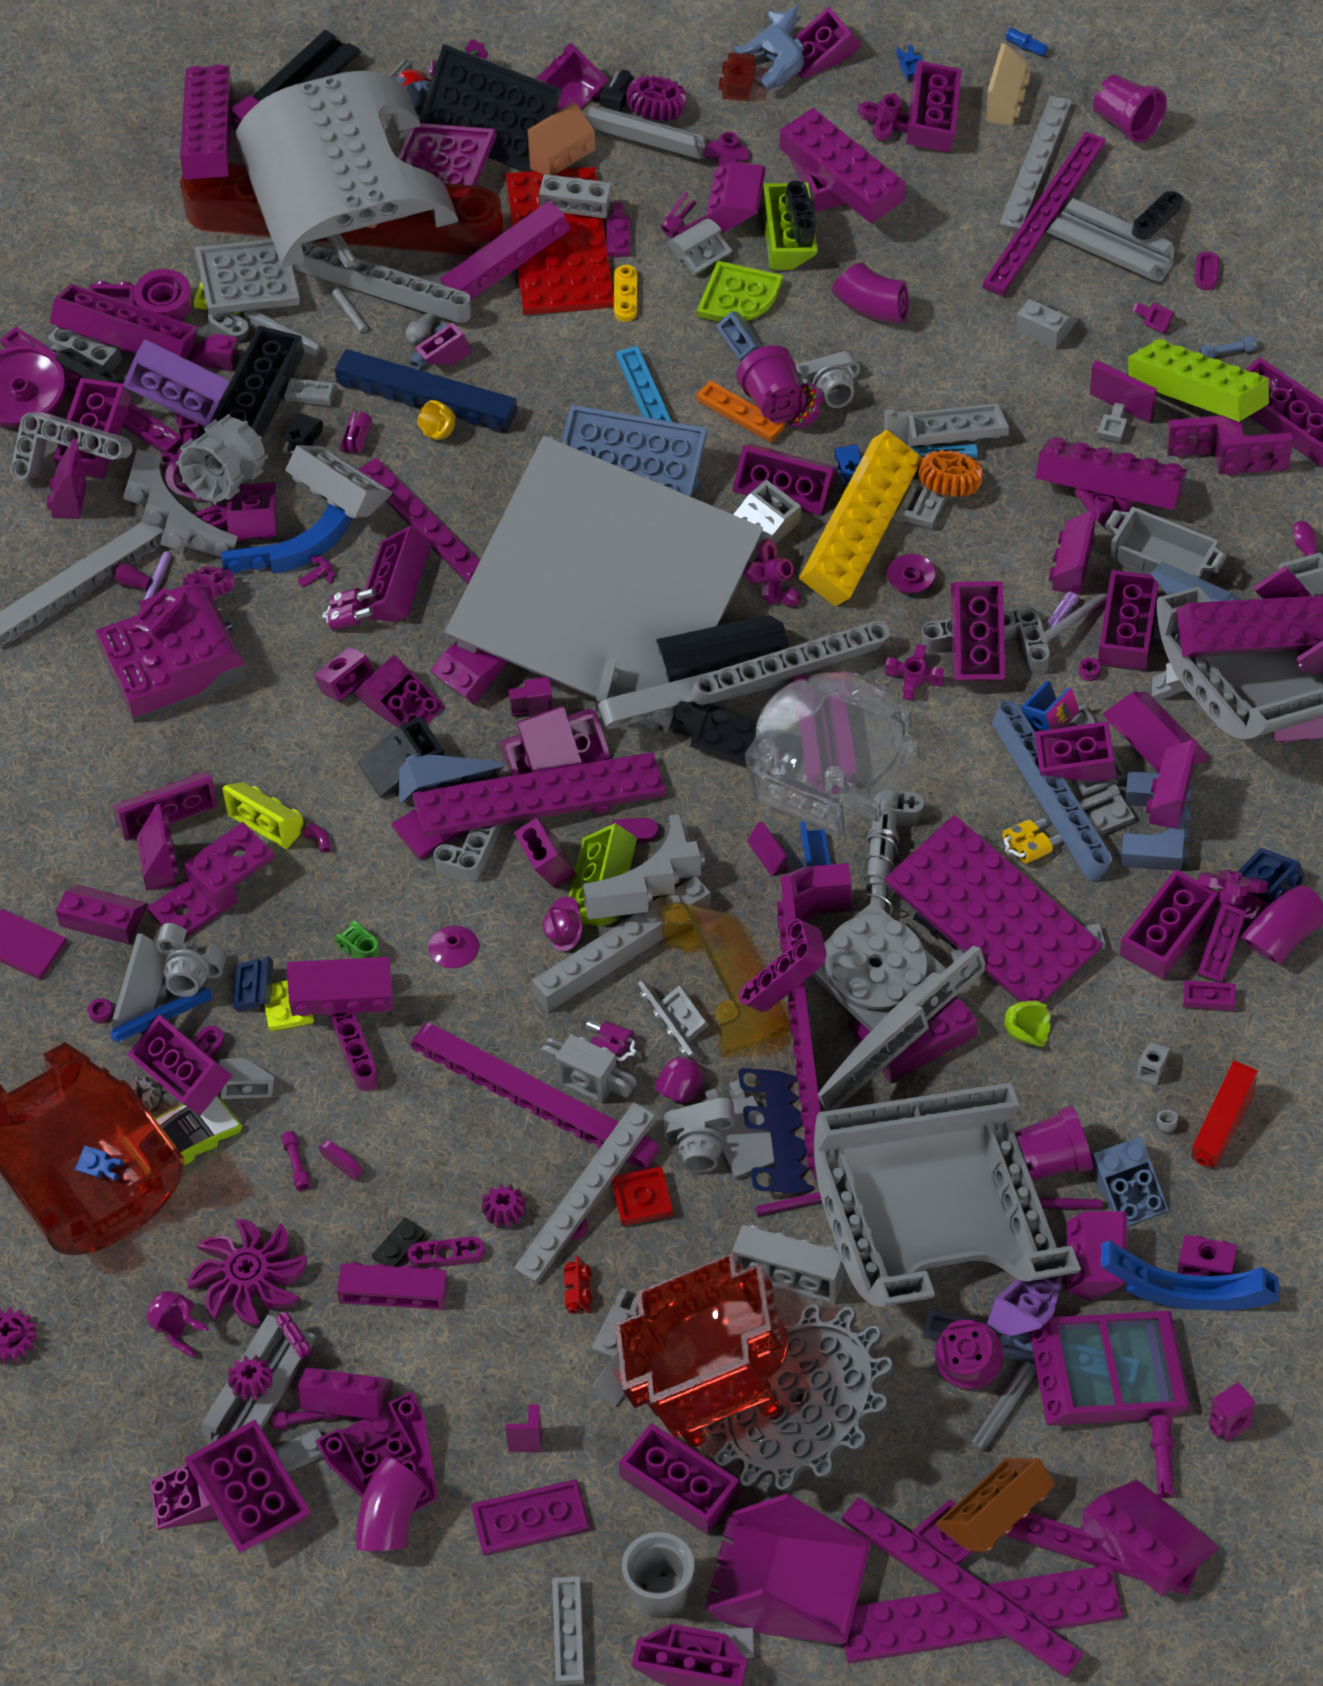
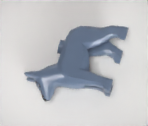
M798 5L791 8L788 12L770 11L768 18L772 24L761 31L748 44L734 48L735 53H737V60L742 66L763 55L774 62L772 68L767 73L753 78L758 86H764L767 92L774 87L782 86L790 77L801 71L804 64V57L801 52L804 50L798 39L793 40L790 36L794 25L801 19V16H796Z

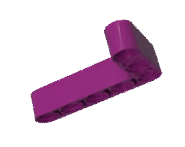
M335 1013L328 1015L355 1085L362 1091L374 1089L378 1083L376 1066L355 1014Z

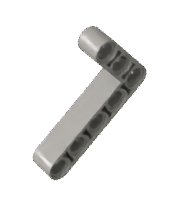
M27 413L20 422L11 472L15 478L20 480L36 478L41 471L47 440L69 446L72 439H75V431L78 433V444L81 451L114 460L129 457L132 452V444L125 437L47 413ZM34 419L37 420V427L34 426ZM55 425L58 428L57 434L54 431ZM96 437L98 438V441H99L98 447H97L96 444H95V439H96ZM30 442L32 443V450L29 448ZM116 444L119 445V453L116 452ZM25 464L27 465V468H28L27 473H26L25 470H24Z
M1032 606L1004 609V641L1019 638L1028 670L1036 675L1044 674L1049 668L1050 651L1048 644L1040 640V635L1044 633L1037 609ZM951 619L933 621L923 626L922 645H926L925 651L935 653L952 650Z

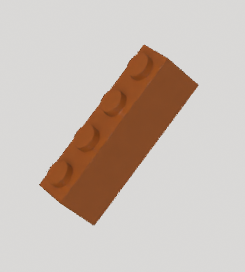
M1006 1458L935 1524L942 1532L967 1551L987 1552L994 1547V1542L998 1538L1012 1530L1013 1524L1019 1519L1026 1517L1036 1503L1044 1500L1055 1484L1040 1458Z

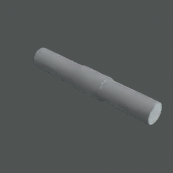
M339 288L334 289L332 292L333 296L360 333L368 331V327Z

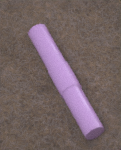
M163 552L144 600L156 596L171 560V553Z

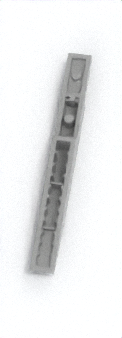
M972 946L941 974L932 972L877 1024L818 1093L823 1112L838 1109L928 1030L927 1021L986 970L981 948Z

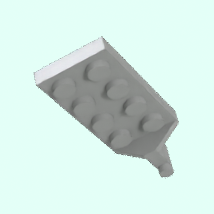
M998 403L913 413L911 411L894 412L892 409L884 411V430L888 429L910 448L917 445L929 446L934 443H953L962 440L974 441L980 438H999L1009 435V426Z

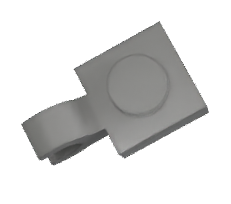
M1115 403L1112 414H1104L1098 431V438L1121 443L1127 425V419L1122 418L1124 415V404Z

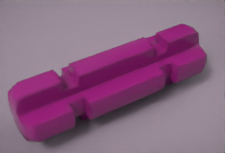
M285 1311L276 1317L277 1324L283 1330L291 1346L296 1350L295 1352L299 1358L304 1359L312 1354L311 1346L305 1341V1337L296 1323L292 1321L289 1312Z

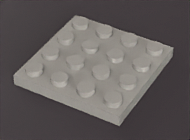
M272 239L195 247V255L209 315L300 305L292 265L282 268Z

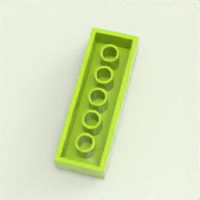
M1155 340L1128 356L1129 376L1156 388L1158 393L1240 422L1269 404V378L1260 376L1256 372L1246 371L1239 366L1229 365L1219 359L1204 356L1202 353L1187 350L1182 346L1167 343L1165 340Z

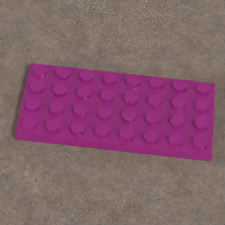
M955 814L884 879V883L963 953L967 952L972 946L981 948L986 964L984 972L1018 1002L1039 1001L1044 1003L1102 948V943Z

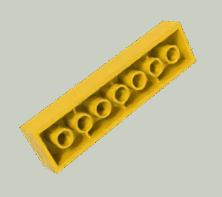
M888 429L871 440L799 576L802 582L834 606H838L852 596L923 458Z

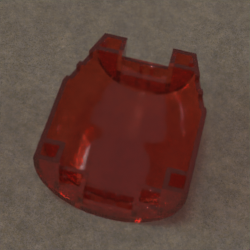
M64 1042L43 1054L46 1072L9 1093L0 1084V1177L51 1248L65 1255H83L113 1245L141 1228L153 1218L175 1192L183 1174L184 1157L129 1083L123 1079L121 1081L109 1073L108 1069L98 1067L91 1062L88 1056ZM84 1146L107 1152L111 1155L109 1159L116 1158L125 1163L123 1168L115 1166L112 1169V1173L119 1176L118 1181L110 1179L105 1173H103L101 1179L75 1170Z

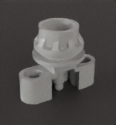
M842 351L796 365V375L800 385L810 383L817 386L822 391L824 404L832 408H842L853 399V379L859 374L860 366L850 352Z
M166 923L161 926L156 943L157 950L167 956L164 968L166 987L174 995L180 997L193 996L204 985L207 977L218 978L222 975L227 953L219 946L210 943L204 954L197 951L196 941H190L189 945L184 944L186 929L174 923Z
M716 1098L664 1114V1138L669 1142H677L678 1154L683 1159L684 1168L688 1171L703 1173L717 1167V1158L721 1155L723 1143L722 1135L719 1131L730 1129L735 1125L733 1100L729 1098Z

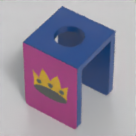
M1045 681L1021 706L1025 717L1035 732L1065 728L1080 711L1071 688H1067L1056 699L1051 682Z

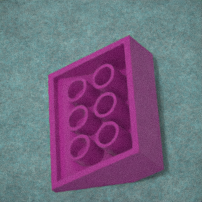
M955 996L927 1021L929 1029L881 1070L882 1073L892 1083L977 1036L978 1020L964 1002ZM860 1021L849 1025V1029L860 1043L870 1033Z
M256 1419L184 1458L186 1465L239 1554L289 1531L306 1521L311 1513Z
M1137 1479L1103 1493L1083 1509L1080 1529L1089 1534L1094 1541L1115 1556L1118 1561L1128 1567L1161 1597L1167 1594L1187 1577L1189 1573L1218 1550V1546Z

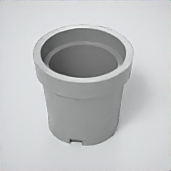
M665 1532L648 1533L634 1540L626 1549L622 1559V1573L627 1587L633 1594L637 1608L645 1615L660 1618L673 1616L683 1608L687 1599L688 1588L693 1579L694 1557L688 1545L679 1537ZM665 1573L666 1576L661 1577L660 1574Z

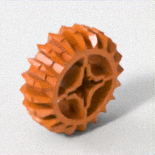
M951 450L932 451L931 454H926L925 458H922L919 467V480L921 485L926 486L927 490H933L934 494L939 493L942 496L947 495L951 498L953 496L962 498L963 495L968 497L970 494H975L976 490L979 489L982 483L983 468L980 467L979 462L975 461V458L968 457V454H961L959 451L952 452Z

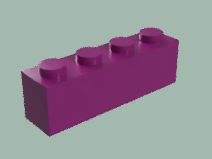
M358 1262L341 1263L337 1287L339 1303L444 1310L448 1287L447 1271L437 1267L421 1269L408 1265L390 1267L385 1264H376L374 1266L362 1265Z

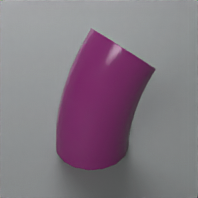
M860 262L842 273L832 287V294L837 299L865 317L888 323L904 324L907 320L909 292L905 280H895L881 276Z
M1303 885L1295 886L1265 908L1241 936V940L1258 954L1277 965H1281L1290 952L1306 936L1322 926V900L1311 888Z
M382 1459L366 1488L357 1521V1550L387 1551L402 1549L408 1546L411 1516L420 1496L425 1490V1486L410 1469L393 1459Z

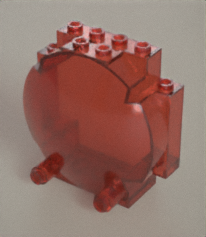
M731 1252L636 1292L639 1314L615 1324L622 1389L634 1408L646 1404L656 1417H660L673 1438L682 1435L686 1443L693 1447L701 1446L706 1440V1432L703 1426L756 1405L761 1414L772 1417L779 1412L780 1402L772 1391L771 1380L772 1375L783 1365L789 1347V1331L783 1316L776 1307L772 1280L761 1263L744 1270L735 1254Z

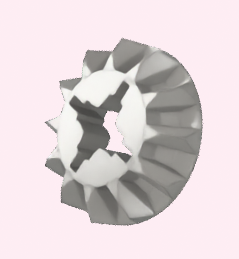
M136 1076L134 1080H127L126 1085L120 1088L121 1104L132 1113L142 1114L149 1112L158 1105L161 1099V1090L156 1080H150L148 1076L145 1078ZM138 1087L143 1091V1101H140V1098L136 1095Z

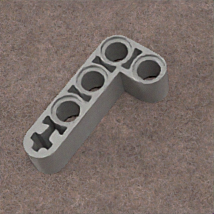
M504 824L471 829L462 848L448 844L438 846L434 851L436 871L443 876L464 882L476 881L485 867Z

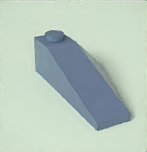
M1161 562L1151 572V575L1167 595L1199 586L1212 602L1241 600L1231 592L1165 562Z
M420 754L411 755L406 758V762L399 768L400 803L413 801L414 792L461 784L462 780L465 783H470L495 775L505 765L501 761L431 754L420 756Z

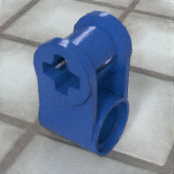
M858 444L834 448L836 462L838 461L837 467H839L842 482L846 487L861 461Z

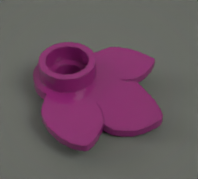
M727 131L717 141L709 142L705 148L704 157L716 158V162L720 167L730 162H737V160L748 161L749 151L747 147L740 144V139L736 133Z

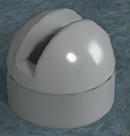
M1171 1110L1160 1111L1157 1115L1158 1129L1165 1133L1174 1131L1178 1124L1177 1114Z

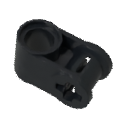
M299 413L296 416L294 422L285 433V438L289 443L287 446L289 455L292 456L297 445L312 446L322 433V420L303 413Z

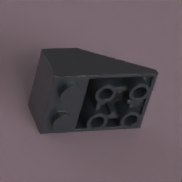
M420 716L396 728L361 758L358 764L379 797L383 798L399 790V768L406 762L407 757L414 754H420V756L429 754L445 756L426 722Z

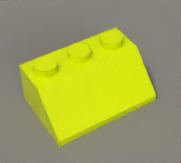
M244 782L225 785L222 788L228 816L240 823L244 822L250 829L287 850L301 834L304 823L302 815L297 810L287 808L278 799L270 798L263 794L259 788L251 787Z

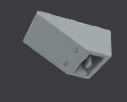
M765 480L747 496L734 515L740 518L745 516L748 518L747 521L752 523H761V526L764 528L760 541L770 538L776 544L801 523V506L768 480ZM756 549L749 563L758 560Z

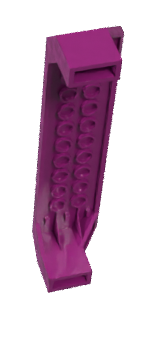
M849 863L803 867L780 876L781 901H776L777 927L780 931V950L784 953L790 948L786 932L793 920L800 919L808 923L816 914L851 911ZM803 981L787 995L788 1015H790L791 1020L790 1031L791 1037H793V1056L796 1060V1080L799 1084L798 1096L802 1109L801 1120L802 1125H804L805 1148H807L808 1170H813L814 1179L817 1181L814 1137L820 1104Z

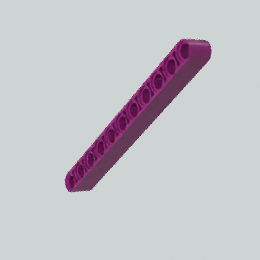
M424 1023L410 1042V1046L415 1052L418 1053L420 1051L428 1059L438 1064H445V1068L459 1075H466V1079L481 1087L483 1085L487 1086V1090L502 1098H509L508 1101L523 1109H530L531 1113L546 1121L548 1119L553 1121L552 1124L567 1132H574V1136L590 1144L592 1142L595 1143V1147L599 1149L619 1123L611 1117L431 1023ZM644 1135L625 1162L633 1167H640V1170L648 1169L660 1152V1147L654 1140Z

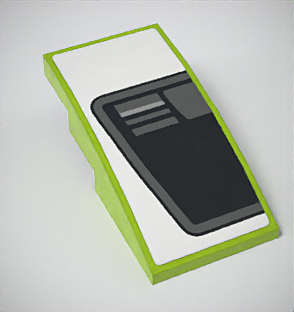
M217 1095L201 1116L184 1104H181L126 1135L123 1138V1142L149 1177L189 1164L194 1161L195 1155L217 1147L219 1140L240 1133L243 1126L220 1096Z

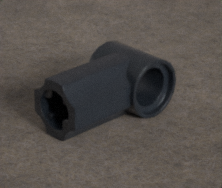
M622 69V71L617 72L609 87H604L602 90L599 105L622 112L621 108L627 102V90L632 81L635 80V77L627 70Z

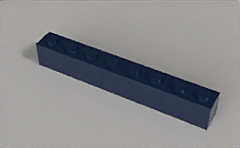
M345 349L335 367L336 383L343 387H353L360 389L366 394H377L387 400L394 399L403 402L407 406L414 405L421 408L428 401L436 400L451 408L456 418L466 420L472 425L479 424L489 427L493 431L507 432L518 412L517 401L514 397Z

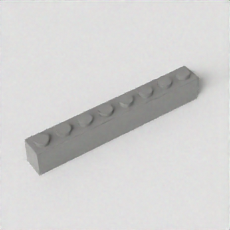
M694 876L677 887L675 894L665 895L650 904L648 912L636 913L532 980L533 996L547 1012H550L711 909V892Z

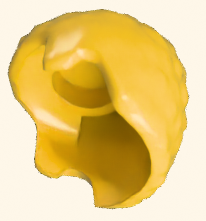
M436 400L428 401L422 407L417 419V424L423 431V435L433 440L448 438L453 432L456 422L453 410Z

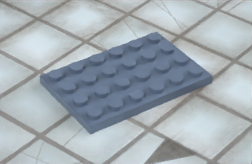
M571 405L562 442L565 441L570 447L644 478L649 476L656 483L661 481L664 483V486L692 497L708 430L704 427Z

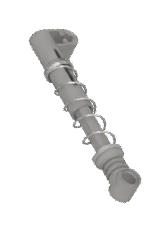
M882 789L874 794L872 826L867 835L870 849L869 855L865 857V860L868 862V872L863 877L867 882L866 890L870 894L863 895L862 900L867 903L874 901L883 910L885 909V901H887L891 908L889 914L891 916L893 906L888 899L893 896L894 891L892 890L891 895L885 898L891 892V888L884 883V879L893 871V867L894 869L896 868L893 863L898 853L897 845L899 843L896 826L916 825L922 817L924 800L919 794L914 792ZM881 837L885 838L884 846H881ZM880 849H884L883 855H880ZM870 896V901L865 900L864 897ZM869 959L871 966L876 968L882 966L881 961L878 959Z

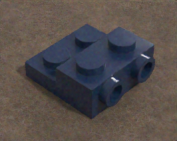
M1262 847L1238 871L1242 874V877L1257 878L1268 882L1266 892L1253 893L1267 902V906L1295 886H1301L1304 881V873L1299 861Z

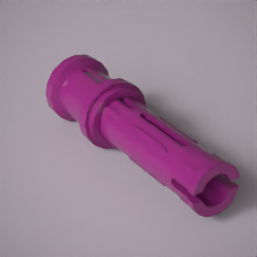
M1156 1415L1149 1418L1148 1423L1152 1427L1150 1446L1155 1451L1157 1496L1159 1498H1167L1168 1493L1169 1497L1173 1498L1175 1496L1171 1449L1175 1445L1174 1439L1171 1438L1173 1418L1168 1415Z

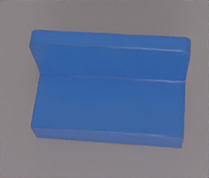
M800 821V839L805 867L831 865L825 829L807 831L805 821Z

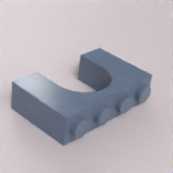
M1128 771L1126 804L1147 806L1148 798L1153 799L1154 793H1151L1153 778L1158 779L1159 774ZM1189 786L1186 801H1191L1192 786ZM1186 801L1179 829L1169 828L1165 832L1156 835L1123 833L1121 867L1171 871L1177 869L1181 871L1182 863H1187L1188 848H1184L1183 845L1184 842L1189 841V827H1185V821H1190L1191 807L1186 806Z

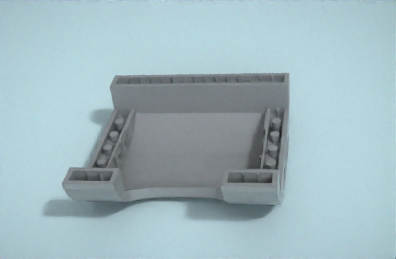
M353 71L284 88L261 100L241 121L235 133V140L282 268L304 262L302 243L428 210H430L436 227L458 222V217L447 189L441 180L427 171L402 162L394 155L380 122L382 115L391 113L398 131L420 126V121L409 93L397 80L377 72Z
M1321 553L1280 564L1279 569L1286 565L1305 585L1312 596H1323V555ZM1199 586L1158 597L1157 616L1159 630L1171 666L1187 691L1212 721L1224 732L1235 738L1250 739L1323 717V673L1311 675L1307 672L1304 674L1297 664L1296 658L1299 655L1297 651L1182 658L1176 609L1187 603L1212 601Z
M1012 1083L818 1113L815 1125L814 1156L821 1200L845 1270L857 1292L871 1305L882 1307L933 1298L935 1293L928 1273L921 1270L970 1261H985L997 1265L1021 1281H1032L1078 1273L1081 1270L1072 1246L1056 1247L1014 1134L1010 1119L1020 1105Z

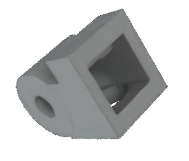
M1150 1041L1138 1061L1135 1078L1157 1086L1169 1059L1171 1048Z

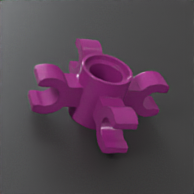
M917 644L914 656L908 657L904 663L895 658H887L885 667L887 668L885 675L890 677L902 676L904 679L902 699L912 700L915 688L921 686L925 681L939 687L943 684L944 669L926 667V645Z

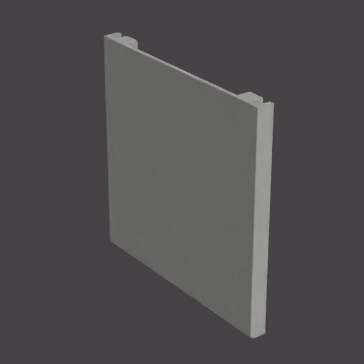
M543 435L444 632V641L447 640L449 642L452 637L458 640V647L475 653L478 648L539 675L549 677L551 680L596 699L607 657L617 659L616 668L620 669L617 683L612 682L610 690H614L613 697L668 683L666 668L662 655L659 653L656 639L720 625L743 577V572L762 537L764 527L759 522L752 523L747 521L748 518L745 516L740 518L668 488L661 481L656 483L649 476L644 478L570 447L565 441L562 443L558 442L551 435L549 437ZM676 713L638 723L652 729L658 724L663 727V733L668 734Z

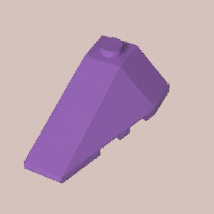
M1064 1275L1032 1281L1016 1279L996 1297L987 1324L1008 1336L1041 1328L1053 1317Z

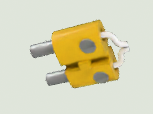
M1045 818L1036 822L1028 819L1004 830L1002 833L1006 845L1004 851L1007 854H1014L1026 864L1051 853L1053 846L1062 843L1063 839L1061 835H1056L1049 839L1043 832L1038 833L1039 829L1048 825Z

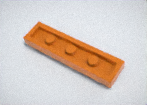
M711 380L696 394V401L770 443L785 429V422H771L763 416L757 406Z

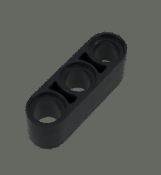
M794 180L789 182L786 187L785 208L795 241L801 245H808L813 242L815 237L816 218L807 186L801 181Z

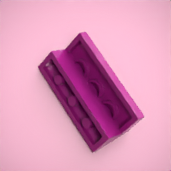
M1132 692L1103 714L1155 769L1158 759H1163L1165 749L1194 740L1147 692ZM1196 742L1194 763H1203L1209 755Z

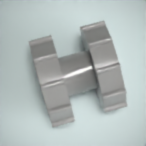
M229 414L220 421L214 420L204 428L206 433L196 440L190 439L181 446L182 452L179 460L176 461L183 478L182 483L187 484L196 494V498L201 497L213 502L214 505L225 498L227 500L231 499L240 491L238 489L240 484L248 479L254 480L263 472L262 466L264 461L268 458L261 442L262 437L256 434L247 421L243 422L239 419L231 418Z

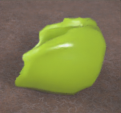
M1023 1001L1010 1006L1005 1013L1004 1028L1009 1037L1019 1043L1044 1047L1048 1040L1047 1036L1051 1026L1049 1023L1051 1015L1046 1008L1047 1005L1039 1001Z

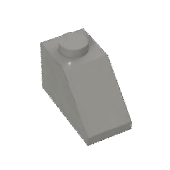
M245 1058L219 1059V1064L233 1075L220 1091L221 1099L272 1097L273 1075Z

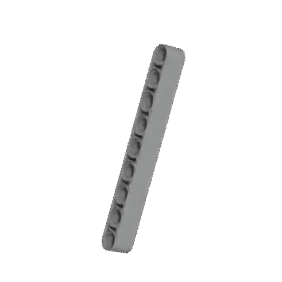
M310 242L302 243L304 262L292 265L293 269L454 322L462 323L471 318L470 296L463 291L355 257V265L347 268L343 265L335 250Z
M145 522L139 523L0 611V647H4L6 642L10 643L24 634L23 631L37 626L44 621L45 617L49 618L63 609L64 605H70L81 598L83 593H88L103 584L102 581L105 579L109 580L114 577L121 563L132 565L142 559L141 556H147L161 547L160 543L164 528Z
M874 621L704 674L698 678L691 689V698L697 704L711 703L880 649L890 633L889 627L882 621ZM851 640L856 641L858 645L854 644ZM830 646H831V647H834V648L837 650V652H836V651H833V650L830 648ZM808 653L813 654L816 658H812ZM787 660H791L794 663V665L788 663ZM765 666L770 667L773 672L768 671ZM744 673L750 675L752 679L747 678ZM722 680H726L730 685L724 684ZM700 687L706 688L708 692H704Z
M787 660L788 663L794 665V663L791 660ZM765 666L768 671L773 672L770 667ZM744 673L747 678L752 679L750 675ZM704 674L601 701L598 704V708L606 728L613 729L676 713L680 701H685L688 706L694 708L706 705L697 704L693 701L690 694L698 678ZM793 677L780 680L765 686H761L746 692H742L730 697H726L711 703L788 684L791 680H793ZM722 680L724 684L730 685L726 680ZM700 687L704 692H708L706 688Z

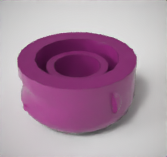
M170 269L154 270L143 275L135 284L133 296L136 306L179 321L184 320L190 313L192 308L191 288L187 278L180 272Z

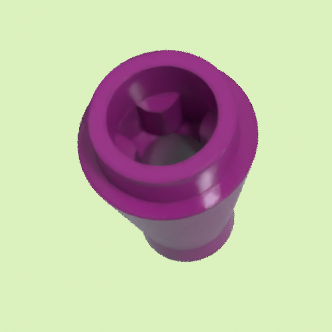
M121 563L115 573L114 580L119 582L121 586L147 591L152 578L146 576L129 563Z

